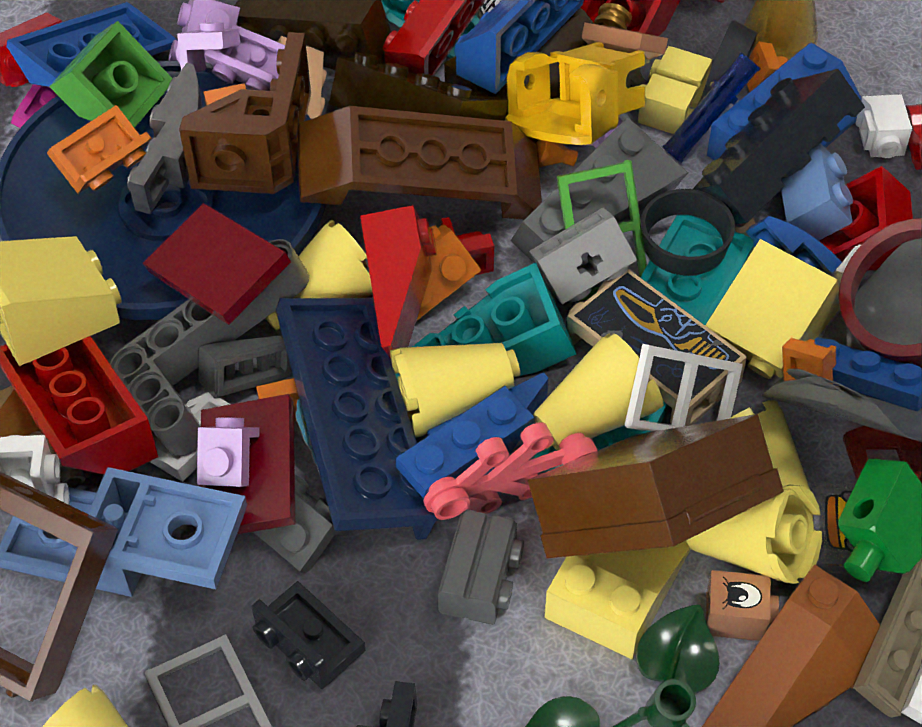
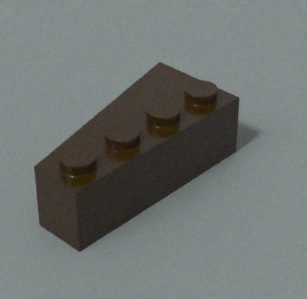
M355 52L354 58L337 59L329 104L341 109L348 106L501 121L505 119L509 101L507 99L475 91L462 85L440 81V78L433 75L409 72V68L404 65L389 62L381 64L378 63L377 56L367 53Z

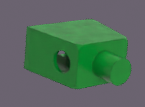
M869 458L838 520L839 529L854 547L844 563L845 570L851 576L868 582L876 570L905 574L910 572L922 558V483L907 462Z

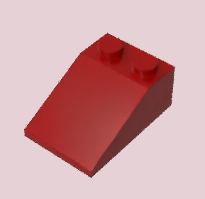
M414 205L360 215L381 347L389 357L390 350L409 346L432 272L430 256L437 255L433 230L429 228L427 218L420 219Z

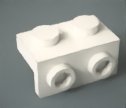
M11 435L0 437V472L69 505L67 483L60 482L59 457L57 454H51L45 435Z

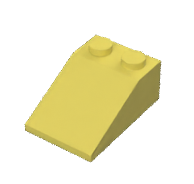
M684 541L674 547L566 557L546 591L545 618L633 660L642 635L652 624L691 548L688 546L687 541Z

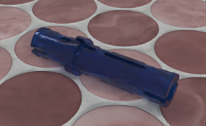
M740 52L738 58L718 81L714 79L711 82L710 86L712 89L662 148L682 163L684 158L704 134L708 132L712 123L720 117L730 103L732 105L737 103L739 99L736 96L761 68Z

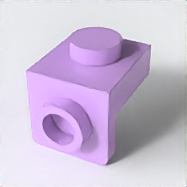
M223 22L199 23L200 30L178 33L175 52L181 70L186 63L194 64L196 73L205 71L204 49H224L240 45L239 29H224Z
M218 417L216 418L215 426L198 427L197 485L249 486L250 438L259 437L260 427H244V418Z

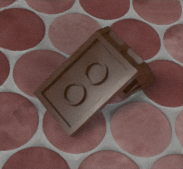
M288 32L285 49H278L276 68L279 76L278 78H272L270 91L241 89L182 117L179 131L191 189L275 194L294 182L298 162V125L306 121L311 97L305 33Z

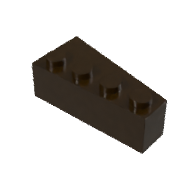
M238 0L234 5L240 8L237 26L278 42L281 36L287 38L288 32L305 33L306 46L324 52L323 67L336 70L338 58H354L355 52L377 56L378 63L385 64L383 45L392 31L381 0Z

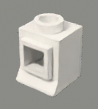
M902 94L862 96L861 102L865 108L857 115L856 125L859 127L864 150H869L871 157L891 158L894 156H904L912 126Z

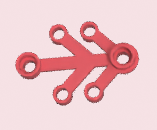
M535 423L522 431L520 437L524 444L510 456L502 438L493 437L482 442L476 448L479 460L456 479L445 477L434 482L429 487V492L425 495L423 502L426 509L434 513L435 517L439 520L454 518L467 509L488 514L498 509L502 504L498 492L516 495L520 500L532 498L528 479L538 476L539 472L562 464L564 465L597 451V448L591 438L585 437L583 433H575L561 441L559 444L560 450L531 459L538 452L548 448L554 441L546 423ZM495 467L492 471L485 475L491 468Z

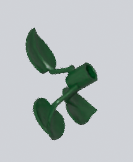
M691 605L668 613L652 624L642 635L636 649L638 669L647 679L662 683L650 696L645 707H640L636 713L612 727H632L642 720H647L652 727H690L686 720L695 710V693L703 691L716 679L720 665L717 645L707 626L701 605ZM562 696L543 704L525 727H600V719L595 709L589 703L577 697Z

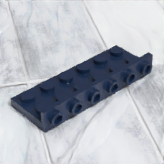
M279 298L276 313L334 530L348 531L412 527L417 540L427 539L434 523L438 519L434 513L426 509L423 502L424 499L395 467L396 457L416 445L417 442L413 433L412 419L408 417L400 387L392 367L391 358L381 347L377 316L372 299Z

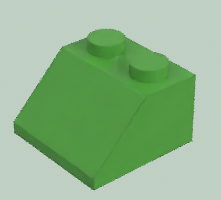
M116 21L97 34L49 87L79 117L92 121L117 105L135 128L166 92L173 78L123 25Z

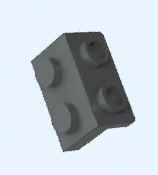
M295 474V525L254 531V533L295 568L307 573L335 534L346 537L350 530H334L327 500L319 498L317 501L307 493V490L310 488L309 484Z

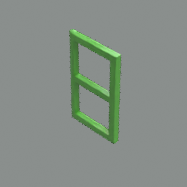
M625 160L621 163L556 176L564 226L567 229L574 225L568 184L624 172L631 221L618 223L623 233L633 232L639 277H641L647 267L632 161ZM599 287L591 288V292L579 301L591 298L597 293Z

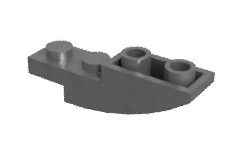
M186 63L179 75L171 80L168 92L161 103L155 105L152 109L150 127L153 129L155 137L150 140L146 154L139 165L132 168L127 182L135 210L151 214L169 184L185 188L189 180L179 128L182 117L203 108L194 64Z

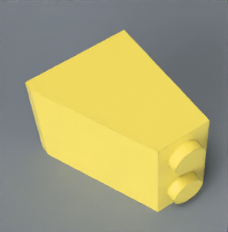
M77 236L0 241V334L19 366L120 323L116 305L122 303L118 288L111 278L104 280L102 276L103 269L96 253L93 250L86 252Z
M760 239L705 326L747 356V360L750 361L748 367L754 372L768 379H771L773 374L782 378V346L791 337L802 341L816 339L839 311L838 279Z

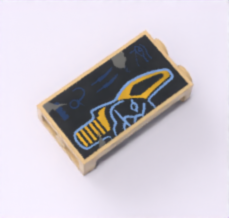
M629 269L616 279L604 281L596 294L586 302L577 303L567 316V331L573 345L580 339H584L591 346H594L602 337L609 333L610 335L615 333L632 348L639 358L642 344L743 364L739 383L742 381L747 356ZM654 356L648 382L654 379L663 401L672 408L670 419L672 424L685 362ZM698 365L685 426L693 425L722 399L728 370Z

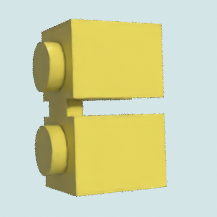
M668 46L662 59L654 60L649 73L648 84L640 85L645 87V106L639 108L638 123L682 137L695 110L689 107L697 109L711 71L713 59Z

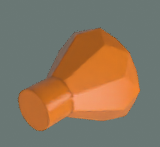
M538 139L536 145L539 168L558 163L570 166L575 165L578 151L566 148L562 143Z

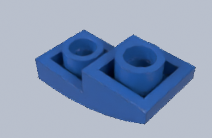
M771 216L755 223L745 231L753 240L754 246L761 239L828 275L832 274L842 263L832 251L807 232L795 225Z

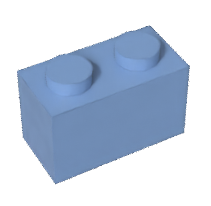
M821 143L808 152L812 160L802 170H798L789 177L780 179L785 185L781 191L786 221L807 232L818 241L853 223L849 206L853 203V198L844 181V175L847 174L846 166L837 153L831 154Z

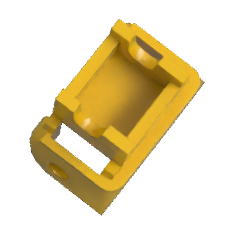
M596 42L565 52H550V56L540 52L524 53L510 63L507 73L509 101L508 115L505 117V121H511L526 136L535 139L570 145L592 144L618 126V115L645 106V87H626L628 73L645 65V51L638 50L626 53L606 49L603 43ZM559 62L560 98L550 99L549 64ZM529 75V82L524 86L525 77Z

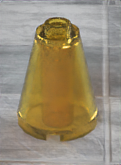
M755 0L744 22V26L758 33L752 51L759 41L772 43L777 57L783 56L790 60L810 42L816 45L818 29L815 0Z

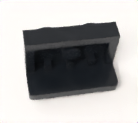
M299 581L294 583L269 606L260 599L251 606L255 625L252 628L260 641L269 649L277 646L287 656L286 662L301 680L306 681L310 678L321 689H324L366 651L365 642Z

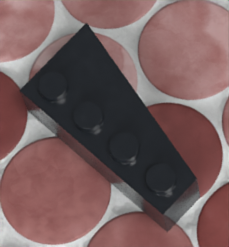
M839 69L794 80L786 78L778 82L771 89V97L766 103L755 109L748 116L749 123L744 129L726 142V150L723 154L703 169V177L693 189L706 192L721 200L731 211L735 224L748 223L785 186L780 180L781 178L789 177L798 170H802L812 160L808 155L812 148L819 145L822 141L830 142L841 131L837 124L845 116L856 117L865 108Z

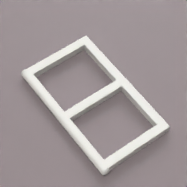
M642 344L625 427L653 432L685 426L698 365L728 370L717 421L731 418L743 364ZM654 356L685 362L671 425L640 420Z

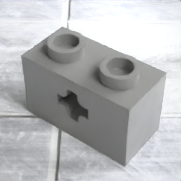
M605 208L599 209L529 251L534 261L538 264L552 293L561 304L567 301L576 302L583 299L591 292V287L605 279L609 281L622 276L629 269L628 265L637 261L616 219ZM587 252L589 262L582 266L581 255Z

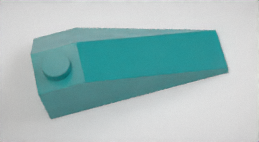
M536 262L496 280L485 289L488 295L470 309L463 306L453 315L456 320L438 334L429 333L412 346L502 343L506 351L514 350L520 368V376L538 372L576 355L563 318ZM399 373L395 374V375H396V378H397V382H398V376H400Z

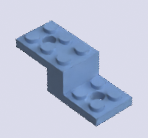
M109 467L105 472L97 493L68 487L70 506L118 528L96 589L132 597L142 573L217 589L247 508L245 496ZM13 516L0 543V568L65 582L78 547L62 539H49L46 537L48 532ZM181 525H192L197 528L196 533L189 539L177 540L171 537L173 531Z

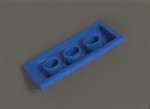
M125 2L8 39L6 47L30 84L49 87L97 34L116 21H119L151 56L171 49L173 41L177 39L130 3Z

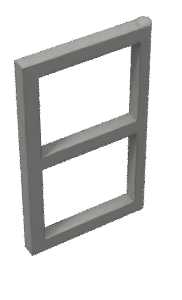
M226 634L145 671L146 679L168 727H206L247 706H250L260 727H272ZM222 650L244 695L179 725L158 679Z

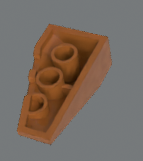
M814 564L780 610L702 727H792L813 712L817 713L829 705L831 700L849 688L853 689L880 627V624L858 591Z

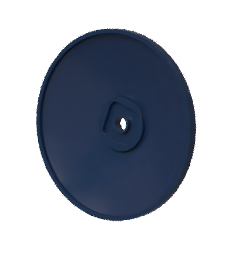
M178 61L158 62L172 78L179 75L181 66ZM205 62V71L196 73L203 107L206 106L204 91L243 83L235 80L231 84L221 80L212 73L213 67L208 62ZM167 89L166 92L160 97V99L154 104V106H155V105H159V104L161 103L162 99L164 98V96H165L166 93L168 92V89ZM59 96L46 103L22 125L11 139L0 160L1 240L12 241L77 236L86 252L93 250L96 253L103 269L102 276L104 280L111 278L116 284L122 303L116 305L120 319L159 320L189 300V298L149 273L143 262L203 203L268 242L276 239L287 240L291 243L298 256L316 232L326 204L300 202L299 161L297 162L294 182L275 194L191 189L190 180H188L185 188L169 184L151 214L135 210L131 191H129L127 186L132 168L138 166L140 162L129 169L122 164L111 172L114 178L96 191L88 187L78 194L48 156L47 152L49 148L91 121L79 117ZM154 106L136 125L135 130L139 135L147 132L151 138L155 137L153 129L150 127V115ZM308 114L306 117V121L311 119ZM165 202L176 203L174 207L169 209L158 208L159 205Z

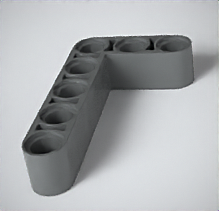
M276 239L269 243L286 252L291 263L230 325L189 299L121 348L111 359L110 365L147 416L151 431L172 455L185 456L198 448V427L201 424L173 385L198 368L199 346L236 340L276 311L279 298H293L307 286L309 273L291 243L287 240Z

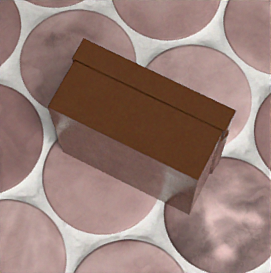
M758 414L636 434L527 480L543 532L540 537L547 559L674 547L784 492L778 469L773 468Z

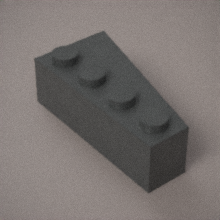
M628 117L572 172L631 160L639 211L644 209L656 196L670 190H675L689 173ZM624 172L568 184L574 224L601 208H605L611 213L617 223L630 216ZM558 187L521 223L511 239V242L534 263L535 261L529 251L565 230Z

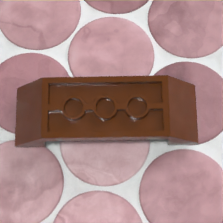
M348 106L301 122L298 125L300 202L342 205L349 190L501 202L502 218L525 220L542 203L537 145L511 121Z

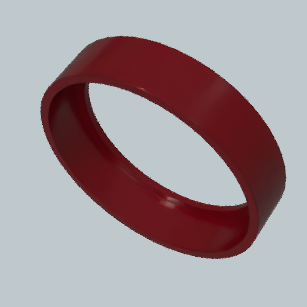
M922 218L897 222L878 231L856 250L842 275L839 289V304L847 327L866 351H872L881 357L904 364H914L922 368V343L900 345L878 339L861 325L854 311L855 297L859 284L870 266L880 256L897 245L922 238Z

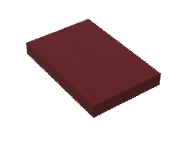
M203 203L143 262V265L149 273L230 325L291 263V260L283 250Z
M285 394L202 409L200 427L215 426L216 418L232 417L244 418V427L260 428L259 437L250 438L249 486L199 485V487L245 496L247 508L237 534L295 525L294 402L290 395Z

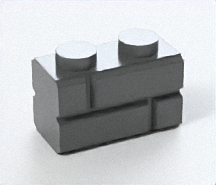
M465 510L460 514L438 590V612L493 625L496 622L498 610H508L513 590V581L507 580L509 568H519L524 547V540L517 539V523L514 519L495 515L488 517L485 513Z

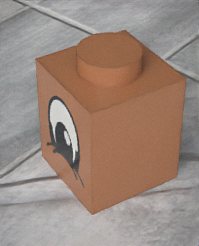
M711 570L706 591L705 620L712 636L760 641L766 633L769 624H772L779 613V596L770 595L771 578L757 574Z

